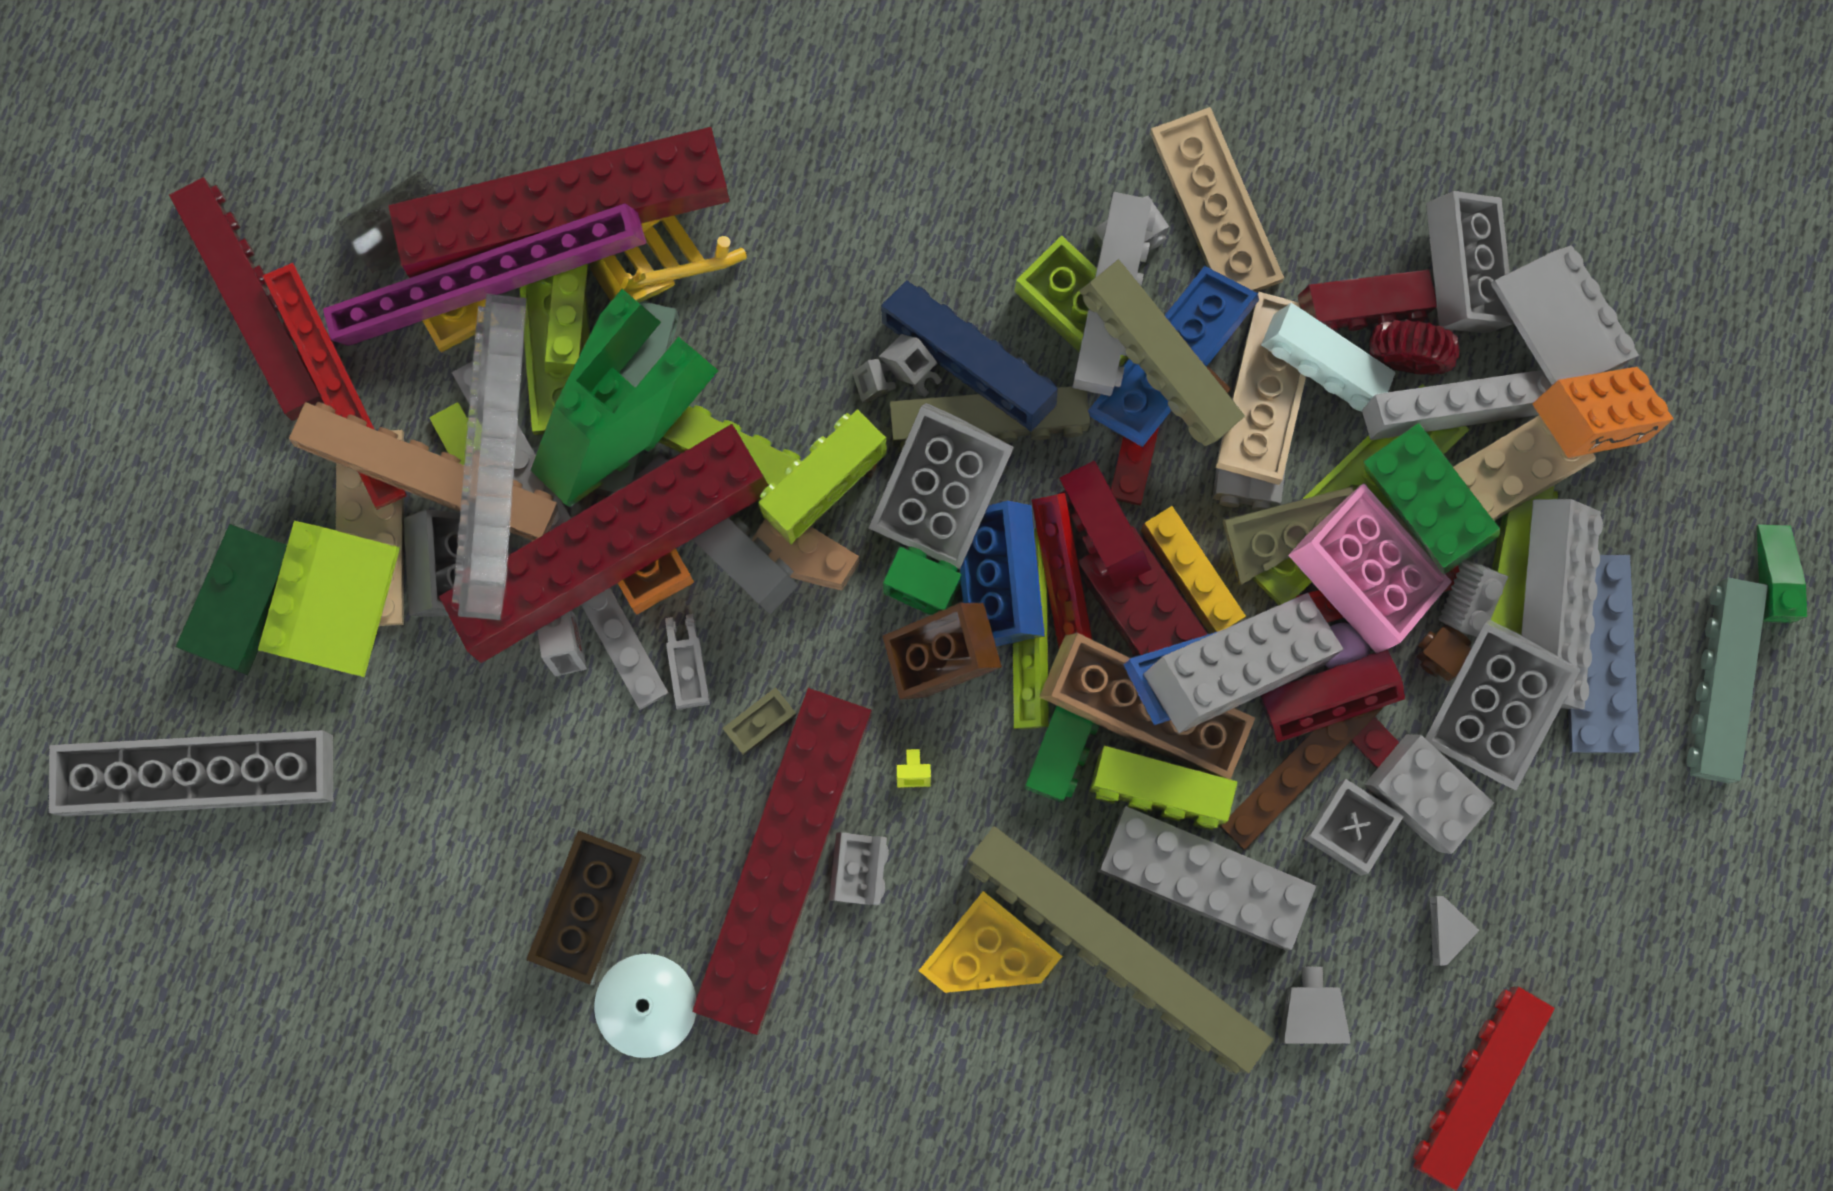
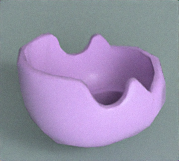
M1337 623L1330 626L1342 645L1343 650L1325 664L1329 669L1369 655L1370 646L1349 623Z

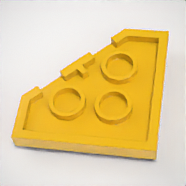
M983 891L919 969V972L944 993L1038 984L1043 982L1063 956Z

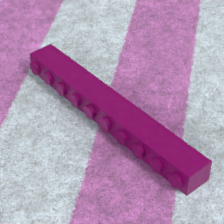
M622 204L323 308L331 340L350 346L644 245L646 240L638 212L627 204Z

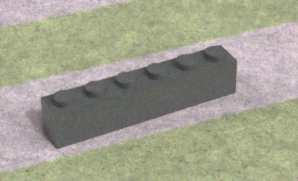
M659 453L636 476L633 482L668 462V460ZM735 517L732 521L727 518L692 539L770 615L798 586L790 577L794 571L781 558L774 562L768 556L772 550L759 537L752 541L747 536L751 530L738 517Z

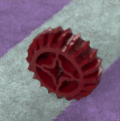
M1394 320L1393 322H1384L1377 325L1369 342V355L1390 369L1431 376L1435 375V373L1441 375L1451 371L1456 365L1460 349H1458V337L1450 330H1444L1442 326H1434L1431 323L1426 324L1420 321L1412 322L1409 320Z

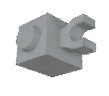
M901 334L879 356L898 380L913 384L915 391L920 396L926 397L929 394L924 387V382L927 378L937 385L942 381L936 373L930 371L937 364V361L918 338Z

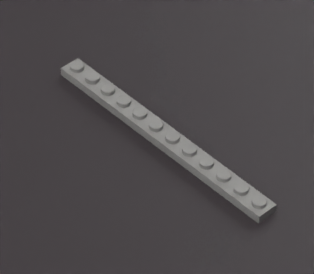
M479 357L453 371L454 378L510 478L523 484L522 489L534 493L537 489L554 497L553 501L557 502L558 511L549 531L571 519L562 501L530 471L536 455L482 358ZM608 588L581 604L638 708L641 710L668 695V690L612 590Z

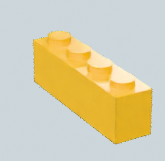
M1173 506L1144 523L1141 532L1209 634L1224 630L1244 620L1246 615Z

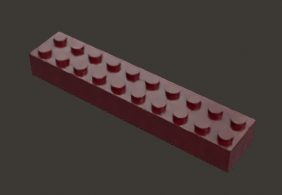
M711 127L388 205L401 265L408 277L412 278L622 204H627L637 211L642 224L730 202L713 131Z
M730 424L439 596L467 652L480 663H483L759 500L761 493L769 484L734 425Z
M811 688L807 689L695 1001L693 1013L756 1035L760 1034L869 725L872 709Z

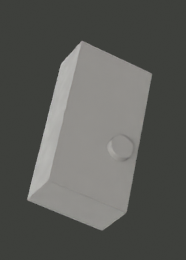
M1452 191L1427 202L1426 208L1439 326L1448 330L1490 333L1514 324L1490 284L1494 280L1510 273L1501 198Z

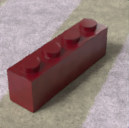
M1429 270L1309 284L1297 295L1300 309L1333 331L1348 327L1349 331H1356L1366 328L1368 324L1378 323L1380 325L1384 322H1393L1394 320L1408 319L1412 322H1421L1428 318L1427 315L1437 308Z
M1095 460L1059 477L1064 488L1059 494L1065 493L1068 510L1074 508L1075 513L1071 514V518L1078 532L1086 531L1087 535L1082 538L1090 555L1097 552L1099 558L1095 559L1094 562L1102 578L1109 575L1113 585L1117 587L1152 570L1142 546Z
M1385 650L1282 685L1261 695L1265 715L1278 743L1405 700L1402 678L1389 651Z

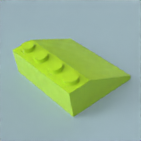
M294 521L258 650L365 677L400 548L328 528Z

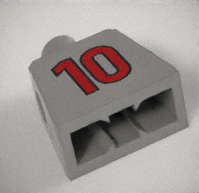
M572 610L537 630L541 657L554 676L587 669L577 618Z

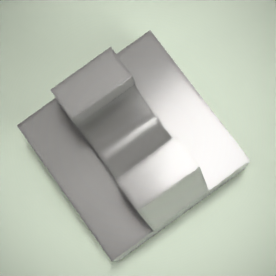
M879 359L867 360L853 372L862 403L875 400L896 388L894 382H886L884 374L890 369L886 364L880 363Z

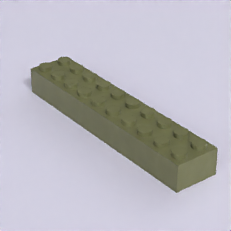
M995 826L991 828L968 859L967 863L972 866L969 869L970 874L984 884L988 879L999 887L996 893L1011 905L1015 900L1026 908L1023 914L1035 924L1040 925L1042 922H1045L1053 928L1050 933L1052 937L1064 946H1069L1072 943L1079 948L1080 952L1077 955L1090 966L1097 967L1099 964L1108 971L1105 977L1119 988H1125L1127 985L1135 991L1132 998L1148 1010L1149 1008L1153 1009L1156 1007L1163 1013L1160 1019L1175 1031H1181L1182 1028L1191 1034L1187 1040L1198 1049L1208 1053L1212 1050L1216 1053L1218 1057L1215 1061L1228 1072L1235 1074L1238 1072L1250 1073L1273 1041L1269 1035Z

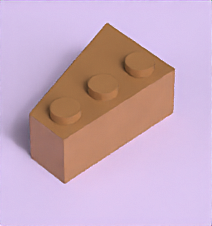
M765 519L752 538V541L759 537L772 550L768 556L774 562L781 558L794 571L790 576L791 578L842 591L860 564L858 555L811 526L790 545Z

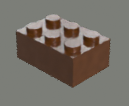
M959 603L882 636L900 700L926 698L1002 667L984 603Z

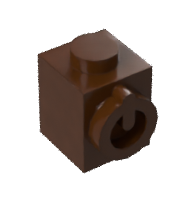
M1445 625L1435 633L1430 630L1417 645L1422 650L1416 657L1422 661L1420 666L1428 674L1437 677L1439 674L1445 680L1450 681L1460 672L1471 651V642L1460 631Z

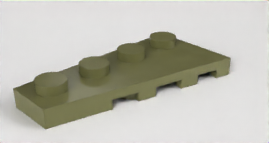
M1347 487L1222 520L1238 584L1242 585L1254 576L1273 568L1278 563L1289 558L1288 555L1303 538L1353 493V488Z

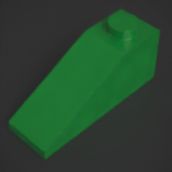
M1758 524L1759 584L1768 585L1763 622L1794 623L1806 618V582L1791 525Z

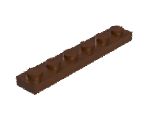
M1383 707L1313 730L1229 816L1228 822L1219 827L1245 850Z

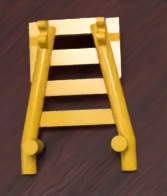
M674 215L641 224L647 244L664 269L654 271L639 247L624 251L636 269V274L633 276L631 273L625 272L615 255L591 262L590 269L610 301L623 289L640 303L674 286V280L728 268L746 260L747 255L742 247L729 252L730 239L726 236H721L717 240L714 258L704 259ZM661 220L689 263L678 264L653 225Z

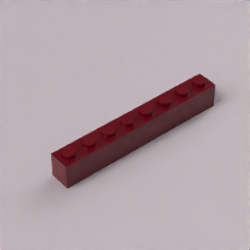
M202 177L169 194L284 414L293 422L298 419L305 402L314 406L317 402L324 404L272 295L269 294L265 287L266 283L262 276L265 275L264 270L260 265L254 266L250 259L255 256L252 247L246 238L240 240L236 232L241 228L237 219L231 211L226 213L222 206L227 201L218 185L211 186Z

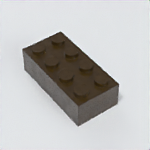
M578 830L526 960L584 983L596 985L646 857Z

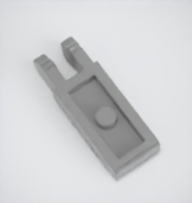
M686 615L685 625L686 630H688L689 639L677 641V628L673 617L665 618L668 637L666 646L676 709L710 705L700 638H697L694 615Z

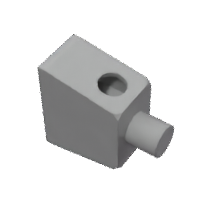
M1302 967L1303 987H1290L1286 990L1280 1043L1350 1044V1034L1340 988L1323 987V967Z

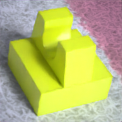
M920 749L906 750L907 765H897V787H931L930 764H920Z

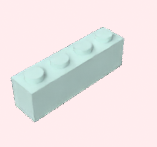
M1290 303L1273 315L1261 346L1271 351L1275 357L1286 361L1298 369L1302 375L1310 377L1324 386L1325 390L1336 394L1348 402L1352 408L1361 412L1375 394L1388 393L1396 373L1293 303Z

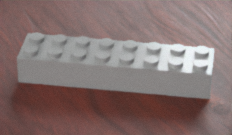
M323 730L50 745L49 813L63 817L334 802L333 735Z

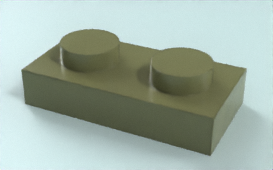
M775 687L724 726L723 730L744 756L794 718L796 713Z

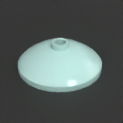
M654 954L630 956L614 965L599 984L594 1003L597 1025L604 1038L615 1049L624 1054L640 1058L663 1055L677 1047L689 1034L694 1024L696 1013H693L692 1010L697 999L695 989L686 972L672 960ZM641 999H646L649 1002V1009L646 1012H640L637 1008V1003Z

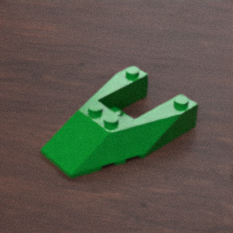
M623 289L619 291L600 314L553 408L530 470L568 507H571L601 486L603 483L600 480L616 469L622 471L629 466L628 460L644 449L646 451L653 449L719 371L678 336L636 387L619 372L661 324V321Z

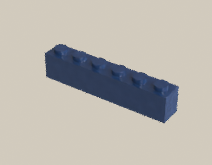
M906 280L881 304L882 323L899 336L903 334L918 338L937 361V364L1029 431H1032L1056 407L1058 388L1049 378L1041 377L1035 373L1024 360L1010 355L999 342L985 337L971 322H964L955 315L949 306L939 304L932 299L924 288L916 287Z

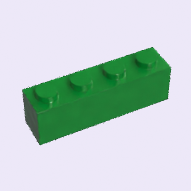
M1056 705L1024 789L1060 803L1064 801L1065 796L1072 798L1078 783V779L1073 778L1077 765L1084 766L1090 748L1085 746L1089 734L1096 735L1099 725Z

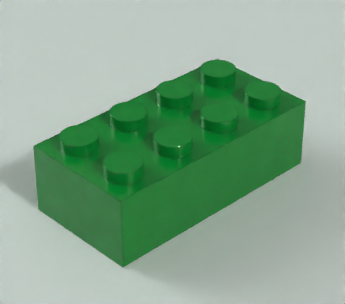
M1420 423L1363 461L1367 474L1443 575L1499 537V526Z

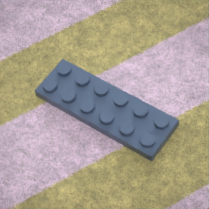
M1600 555V563L1596 568L1595 576L1597 597L1593 601L1592 612L1595 627L1590 637L1592 662L1588 667L1587 673L1589 696L1585 701V710L1568 709L1570 753H1638L1640 751L1630 555Z

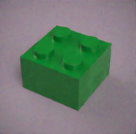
M909 546L907 550L900 547L883 582L884 595L929 615L951 607L961 583L962 574L957 572L958 568L943 560H939V563L927 559V554L918 548Z

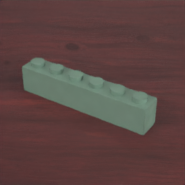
M640 302L644 308L661 321V324L619 372L635 387L672 345L679 320L675 308ZM645 449L628 460L630 465L622 471L616 469L600 480L603 484L596 488L593 493L610 496L632 483L640 472Z
M1728 577L1718 582L1712 588L1710 604L1714 605L1713 618L1710 617L1705 628L1706 637H1710L1708 650H1704L1701 657V668L1705 669L1704 682L1699 683L1696 691V700L1700 702L1699 714L1694 716L1691 725L1692 734H1696L1694 747L1689 749L1687 754V766L1691 767L1690 776L1728 784L1741 781L1768 585Z

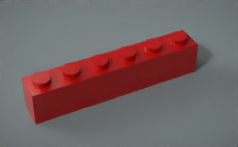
M1510 987L1509 991L1504 989L1495 1002V1007L1498 1008L1493 1020H1486L1480 1029L1478 1036L1482 1038V1041L1476 1051L1471 1049L1466 1055L1462 1067L1466 1070L1460 1081L1455 1079L1449 1086L1446 1093L1449 1101L1444 1111L1439 1109L1434 1114L1429 1125L1433 1131L1427 1142L1421 1140L1414 1151L1413 1158L1416 1159L1413 1167L1449 1189L1458 1190L1555 1009L1520 987Z

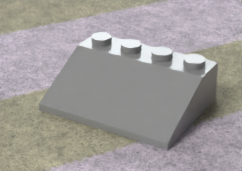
M1572 245L1553 251L1490 283L1551 385L1559 379L1618 370L1639 356L1634 348L1633 340L1623 330L1617 320L1616 312L1607 304L1600 292L1598 283L1590 276L1583 264L1581 255L1574 250Z
M925 403L918 412L869 529L904 545L918 548L927 555L949 562L960 569L1014 447L950 413Z
M1488 620L1479 633L1425 739L1438 751L1517 791L1581 669L1520 634Z

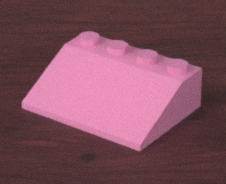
M1364 483L1310 531L1288 555L1375 653L1385 651L1401 643L1452 582L1445 574H1442L1428 554Z

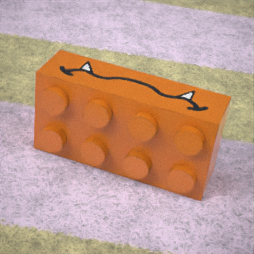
M1638 367L1559 379L1532 404L1568 458L1646 443L1674 419L1668 411L1666 402L1656 394L1649 384L1648 376Z

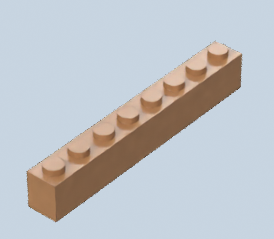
M305 402L289 437L294 447L531 541L549 532L558 511L557 502L553 501L554 497L544 491L536 489L534 493L522 489L523 484L514 479L504 477L503 481L492 477V472L484 467L473 465L472 468L459 464L461 460L449 453L442 452L441 456L429 452V447L419 441L410 440V443L397 439L398 434L389 429L379 427L378 431L367 427V422L361 418L348 415L346 419L336 415L334 408L317 402L315 406Z

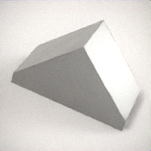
M1435 896L1430 898L1433 966H1445L1478 933L1479 929L1444 896Z

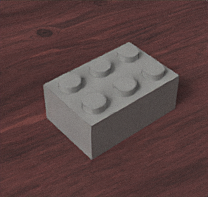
M1406 734L1364 784L1384 804L1403 815L1402 820L1431 847L1441 853L1452 854L1494 804L1486 794L1422 735Z

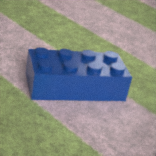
M1008 500L989 505L960 568L963 603H984L996 647L1043 637L1045 633L1031 505Z

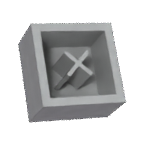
M1344 779L1337 783L1303 839L1362 876L1369 874L1404 816L1352 782Z

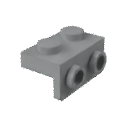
M843 832L836 833L829 901L880 905L881 898L885 892V882L883 880L884 865L889 855L886 837H872Z

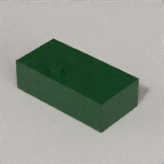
M229 524L175 647L186 653L248 676L259 651V644L287 545Z

